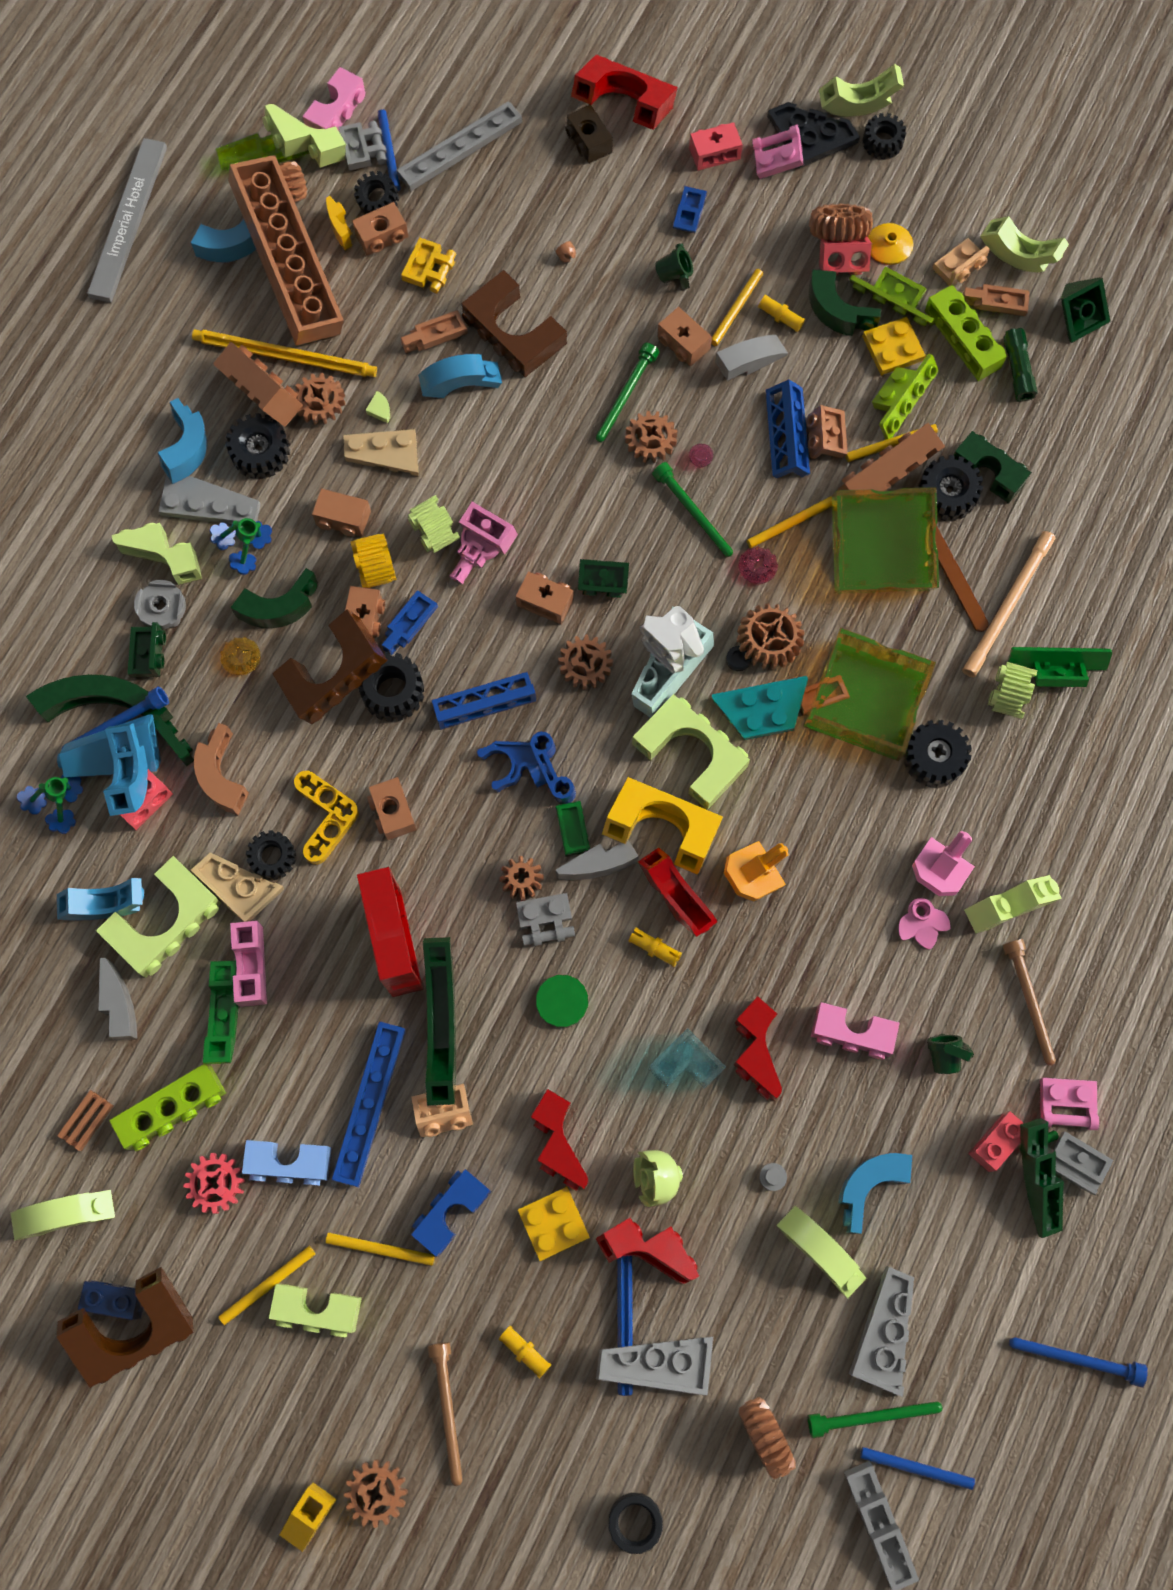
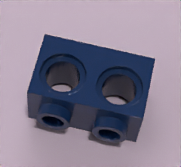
M95 1280L84 1281L77 1310L84 1308L86 1312L130 1320L141 1319L143 1306L135 1295V1288Z

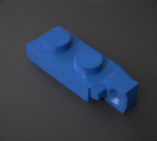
M416 591L388 625V630L385 633V636L388 638L382 644L383 651L386 653L390 652L392 656L399 646L404 648L409 644L438 608V604L420 591Z

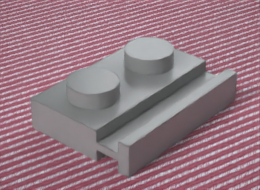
M1062 1132L1053 1148L1056 1151V1174L1091 1195H1096L1114 1160L1069 1133Z

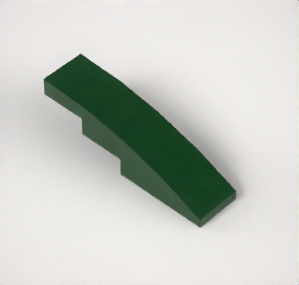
M1039 1118L1021 1124L1020 1136L1023 1173L1029 1205L1038 1236L1045 1238L1063 1231L1064 1180L1056 1177V1151L1048 1147V1121Z

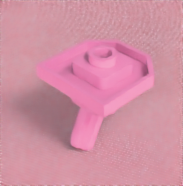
M960 831L950 845L946 847L931 837L912 864L917 881L938 896L956 895L975 867L961 858L972 842V837L967 832Z

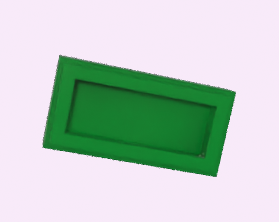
M581 801L557 805L556 812L565 857L582 854L590 850Z

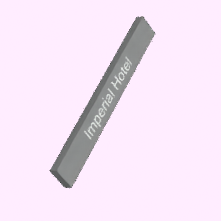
M143 138L87 293L89 298L111 303L113 301L167 149L165 142Z

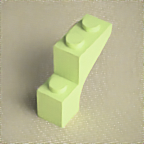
M274 104L265 105L263 124L265 129L271 132L276 148L281 150L284 157L309 150L311 158L317 161L319 167L345 160L346 143L336 126L328 129L311 128Z
M148 523L141 528L125 529L118 534L112 535L113 542L122 554L158 561L168 565L178 585L202 579L197 555L191 543H178L169 548L166 532L160 523Z
M1048 875L1027 880L1002 894L990 896L964 911L975 933H980L1062 898L1059 894L1057 883Z

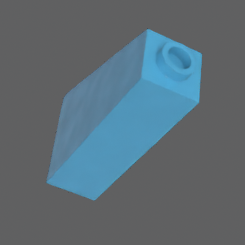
M153 714L123 723H134L139 746L144 745L147 770L156 772L161 763ZM105 730L64 745L61 752L57 755V764L60 769L62 768L64 777L114 774L113 758Z

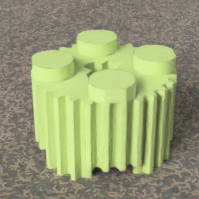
M436 495L411 508V513L408 514V520L414 531L419 529L422 534L420 541L427 552L432 550L434 553L460 539L458 532L453 534L451 530L453 521L444 506L438 507L439 499Z
M1009 662L1006 665L999 666L995 676V681L999 682L997 690L991 691L987 705L992 706V711L1022 719L1025 712H1022L1021 708L1024 704L1030 702L1035 684L1030 683V680L1037 675L1038 670Z

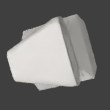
M675 606L663 617L646 616L644 624L640 627L644 635L642 638L644 646L671 673L684 671V655L696 658L704 653V647L693 618L680 606Z

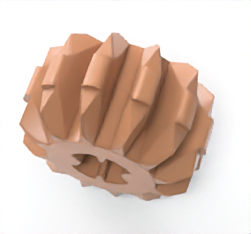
M295 161L281 163L279 166L294 202L305 199L307 188L301 167Z
M519 856V863L516 864L513 859H510L509 865L511 868L507 866L502 867V872L506 875L500 876V882L506 883L502 887L504 892L511 890L510 898L514 899L520 893V899L524 901L525 893H528L533 898L535 897L533 889H542L539 881L544 880V875L538 873L541 870L539 864L532 866L533 858H529L524 863L523 856ZM519 874H525L524 883H519Z

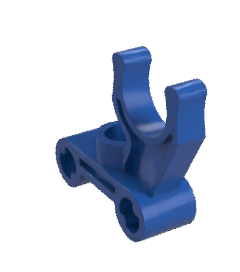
M546 732L535 733L530 742L495 741L477 751L481 760H486L489 756L497 753L504 754L511 760L512 765L509 774L501 780L492 782V788L497 793L507 787L516 785L522 776L523 770L528 769L536 787L548 784L554 798L560 804L571 803L576 797V789L572 781L567 777H557L550 758L555 754L556 746L550 734ZM547 742V748L539 750L541 748L540 743ZM563 786L569 789L568 793L564 795L558 792L559 788Z

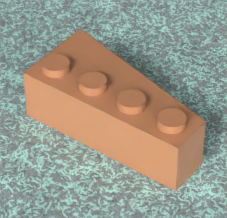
M230 342L213 365L247 394L264 412L286 427L303 406L296 399L299 394L288 385L284 388L281 385L283 380L274 372H271L269 375L266 372L268 367L258 358L253 361L250 358L253 354L243 345L238 348Z
M927 423L913 434L909 431L898 439L899 444L894 448L892 445L886 447L879 453L881 457L876 461L873 458L860 466L862 471L857 475L854 471L842 479L844 484L837 490L842 497L879 496L938 453L945 445L931 425Z

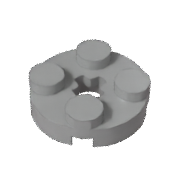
M155 580L148 583L149 586L143 590L140 589L134 600V609L144 625L152 627V622H158L162 629H167L180 624V619L186 610V600L176 585L166 580ZM160 600H163L166 604L164 608L158 610L157 607H154L155 604H159Z

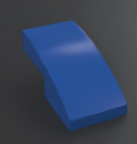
M684 186L673 225L674 229L696 233L707 191Z

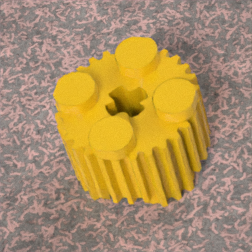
M384 533L350 541L355 565L360 574L362 588H371L397 580Z

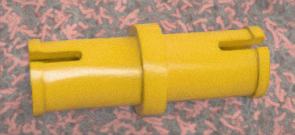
M766 294L758 305L759 309L775 318L774 321L778 323L781 321L796 332L801 329L805 322L804 318L789 310V306L786 304L781 305Z
M637 927L628 940L629 943L647 951L648 956L652 958L655 956L672 967L676 966V962L679 961L682 952L663 943V939L659 937L654 938Z
M511 1325L499 1337L498 1340L517 1356L515 1359L519 1363L522 1361L539 1379L552 1365L533 1348L534 1344L531 1341L527 1343Z

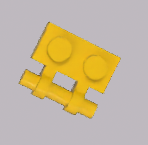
M419 237L401 274L402 281L424 288L427 281L432 282L430 290L433 293H438L440 288L444 287L448 271L452 270L455 264L456 252L449 249L446 255L441 254L440 244ZM435 263L440 265L438 272L432 271Z

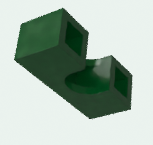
M971 431L954 453V460H958L959 456L964 457L963 462L966 464L970 460L973 463L972 469L980 467L991 469L996 478L989 490L1008 504L1026 484L1032 473L1024 464L1016 462L1004 450L996 448L984 436L978 435Z

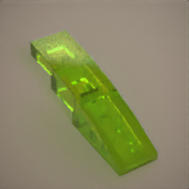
M258 133L216 148L222 170H229L230 164L273 155L276 156L279 163L309 154V150L284 157L281 150L276 148L272 134L261 138Z

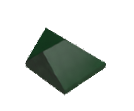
M1099 277L1065 284L1061 303L1069 342L1073 343L1111 322L1103 278Z

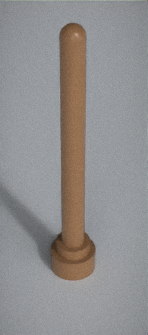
M1020 939L1003 944L1005 955H1009V959H1013L1045 1063L1053 1065L1056 1059L1023 958L1025 956L1024 950H1026L1024 941Z
M450 1342L429 1345L428 1352L429 1358H432L433 1363H436L451 1482L454 1486H459L463 1479L447 1367L451 1347Z

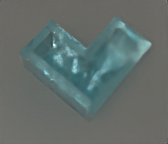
M687 1028L649 1065L648 1070L666 1088L686 1070L706 1089L724 1071L726 1066Z

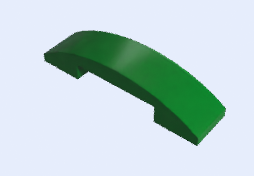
M236 961L210 962L209 988L211 989L208 1034L204 1039L203 1064H230L232 1061L238 1019V1005L234 1003L233 976L237 973Z

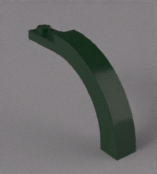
M88 674L56 680L36 689L26 697L37 712L47 722H50L68 710L89 704H113L129 709L145 700L148 691L132 682L117 677ZM166 707L154 710L150 708L141 713L140 715L142 716L153 714L155 728L186 766L194 761L193 757L189 754L193 751L184 738L179 741L175 736L178 730L171 723L170 720L173 716Z

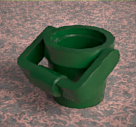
M680 243L675 246L676 249L672 250L671 253L656 261L655 268L659 279L663 283L680 279L681 289L690 288L689 277L693 274V264L690 255L684 249V245Z
M939 1034L927 1039L935 1073L953 1074L960 1072L961 1059L970 1062L974 1056V1052L968 1044L963 1042L961 1036Z

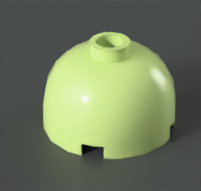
M647 1150L638 1152L637 1154L640 1157L634 1159L633 1175L635 1187L638 1188L641 1185L643 1195L639 1196L640 1201L647 1207L667 1203L676 1196L683 1175L680 1166L676 1164L668 1153L663 1151Z

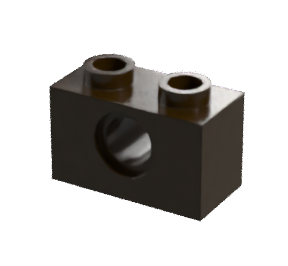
M589 104L567 115L566 134L570 140H574L579 155L581 157L584 156L589 164L613 153V137L592 105Z

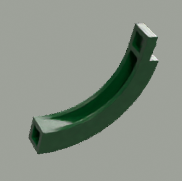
M450 937L423 938L427 994V1068L425 1079L427 1106L455 1104L456 1012Z

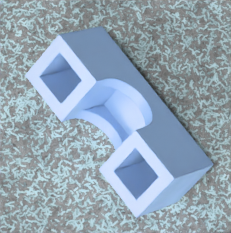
M246 1140L242 1174L250 1175L249 1180L266 1182V1176L277 1177L276 1182L293 1184V1178L304 1179L305 1185L320 1186V1180L328 1181L331 1147L300 1144L297 1160L290 1165H282L277 1157V1143Z

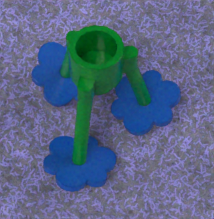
M244 518L240 522L233 521L230 527H227L226 523L221 522L219 525H212L209 529L212 535L210 537L211 543L216 544L220 550H226L228 546H233L235 544L233 539L235 536L243 542L242 551H239L238 554L232 553L229 555L230 568L237 570L242 575H246L249 571L256 569V557L252 554H247L249 544H253L256 549H262L265 544L271 542L272 528L269 525H263L260 521L255 522L250 518Z
M63 775L61 778L52 777L45 784H39V788L34 789L32 786H27L24 791H20L17 794L16 798L21 803V810H28L33 815L39 814L41 808L47 805V801L43 799L45 796L48 800L55 802L57 809L53 811V814H48L45 817V822L49 825L50 831L66 834L70 831V827L75 826L76 821L73 819L74 813L71 810L63 811L62 800L66 799L70 803L77 800L78 794L83 793V787L80 786L81 778L64 777Z

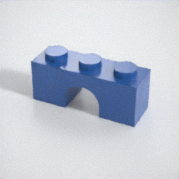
M466 1169L462 1173L458 1170L448 1182L451 1187L444 1195L440 1192L431 1202L430 1206L433 1209L428 1215L422 1214L412 1225V1228L415 1230L411 1235L436 1257L440 1256L456 1236L446 1224L445 1218L448 1210L455 1205H464L472 1213H475L492 1192Z

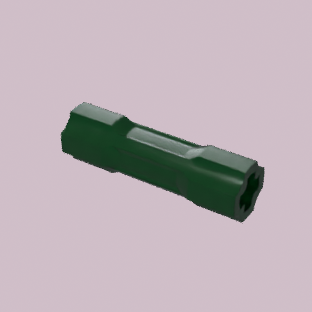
M1012 328L1005 332L1003 339L1006 352L1009 355L1015 397L1019 402L1030 401L1036 398L1038 391L1035 377L1032 375L1027 351L1026 333L1023 328Z

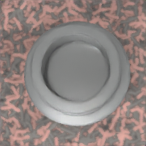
M769 1163L761 1169L759 1179L765 1189L777 1191L786 1184L787 1174L781 1165Z

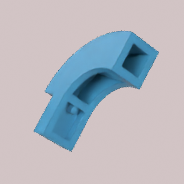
M463 354L448 357L431 364L418 375L422 396L445 398L451 391L464 386L475 385L498 388L502 384L498 362L483 361L481 354Z

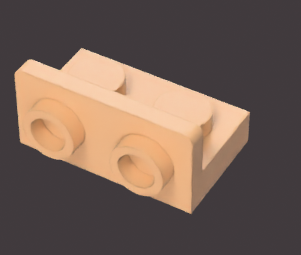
M967 238L935 262L932 269L949 286L952 284L954 286L958 282L963 283L975 269L980 270L987 263L990 249L985 246L980 250Z
M464 1084L456 1086L455 1104L427 1106L426 1093L411 1097L420 1137H434L442 1132L462 1130L466 1126L473 1125Z

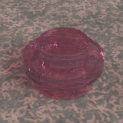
M696 444L689 452V459L696 467H706L713 460V451L706 444Z

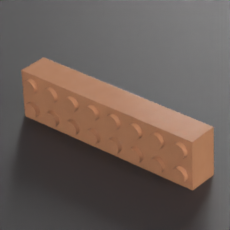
M276 156L230 164L229 184L295 345L340 335L344 321Z

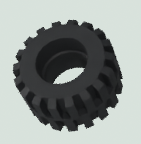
M388 652L385 653L388 661L377 672L372 673L362 682L359 692L365 707L368 708L372 715L376 714V717L380 720L386 717L387 722H393V718L402 721V716L407 715L409 718L413 715V709L417 711L420 708L419 702H423L424 685L417 665L415 663L412 664L410 658L406 656L403 659L399 653L391 656V653ZM389 678H399L405 681L406 685L403 691L396 696L385 697L378 693L380 684Z

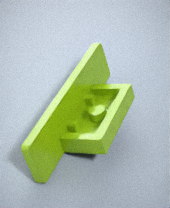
M886 266L874 286L851 275L850 281L853 283L852 288L863 294L865 291L873 294L872 298L883 305L886 302L894 305V311L903 316L906 313L914 316L913 321L921 326L926 327L927 324L933 326L934 319L916 309L927 290L925 287Z
M928 354L916 371L896 367L873 399L874 409L888 411L879 423L886 440L892 438L899 430L901 424L908 414L911 413L928 385L936 377L938 367L933 355Z

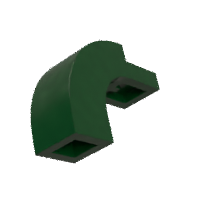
M812 270L809 283V300L813 312L825 326L835 332L853 336L855 328L867 331L878 327L881 309L857 307L845 303L836 292V271Z
M305 568L286 594L277 598H263L244 588L231 606V609L237 618L255 627L279 628L287 626L302 618L312 608L308 596L314 594L318 581L314 572Z

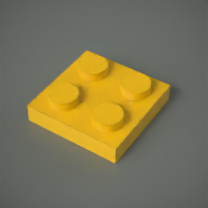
M907 317L863 332L862 337L880 375L893 372L896 367L905 368L922 362L926 357Z
M568 1187L518 1209L539 1261L590 1238Z

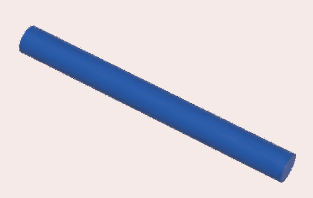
M379 110L377 114L383 145H385L387 151L385 156L389 178L392 179L397 190L400 191L401 187L387 113L385 110Z
M865 1447L861 1449L860 1459L973 1490L975 1479L972 1477Z

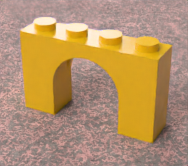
M628 777L606 818L602 835L626 844L635 825L639 821L653 817L667 820L680 830L683 837V842L674 865L698 875L723 816Z

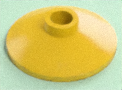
M885 223L878 225L871 230L868 236L872 243L871 257L882 264H899L910 256L913 249V240L910 233L904 227L897 224Z

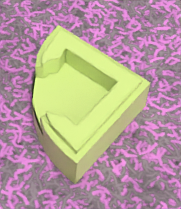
M376 391L366 409V413L388 423L390 420L389 403L383 394Z

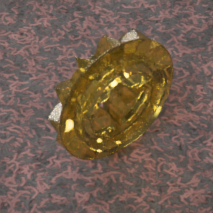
M245 636L243 638L234 637L232 641L225 642V647L220 651V661L223 667L233 675L251 673L256 669L261 658L257 644ZM238 648L243 653H246L243 655V663L237 657L233 658L237 655Z

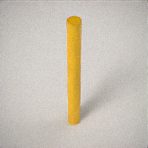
M755 269L712 336L711 344L713 346H718L763 276V272L760 269Z
M932 424L931 427L933 428L935 433H937L938 429L936 424ZM905 434L847 452L846 460L851 462L881 452L889 445L895 447L899 444L898 439Z
M830 496L747 539L748 546L753 548L834 506V499Z
M333 1233L327 1234L325 1242L330 1245L433 1266L435 1255Z
M308 1246L219 1315L220 1321L224 1325L229 1323L275 1287L276 1284L280 1283L316 1255L312 1247Z

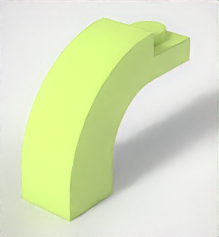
M894 64L875 79L862 84H850L838 77H834L819 89L822 109L834 115L850 117L871 114L885 108L892 103L890 96L904 87L901 68Z
M1009 216L992 219L980 236L995 256L1017 269L1028 272H1044L1049 263H1056L1062 258L1064 251L1069 245L1065 238L1047 241L1030 239L1017 229Z
M111 1190L67 1196L30 1205L11 1212L14 1241L42 1236L55 1230L115 1217Z
M794 1206L776 1225L792 1244L807 1255L825 1273L845 1297L849 1298L865 1281L866 1277L859 1270L860 1267L828 1233L798 1207Z

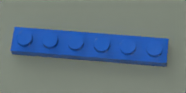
M379 1021L332 1177L334 1181L360 1187L406 1031L405 1028Z

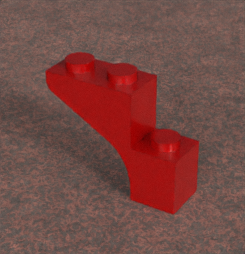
M658 847L638 861L650 885L662 895L674 918L694 936L697 937L707 932L710 927L717 923L713 913L686 883L670 856Z
M757 996L734 1023L738 1026L736 1031L747 1040L751 1038L754 1041L734 1063V1066L737 1068L735 1072L746 1082L750 1079L757 1086L755 1090L766 1100L771 1098L774 1101L781 1094L782 1087L766 1045V1033L777 1013Z
M547 1089L531 1116V1119L535 1121L533 1125L535 1128L545 1134L549 1130L553 1132L537 1159L542 1164L539 1169L554 1177L555 1173L565 1178L563 1183L575 1191L579 1187L585 1190L588 1184V1176L563 1132L564 1119L571 1103Z
M630 1217L595 1238L609 1263L620 1257L635 1256L643 1259L679 1284L688 1283L699 1277L696 1262L691 1256L687 1255L683 1248L681 1236L671 1226L644 1242L639 1225L633 1222Z

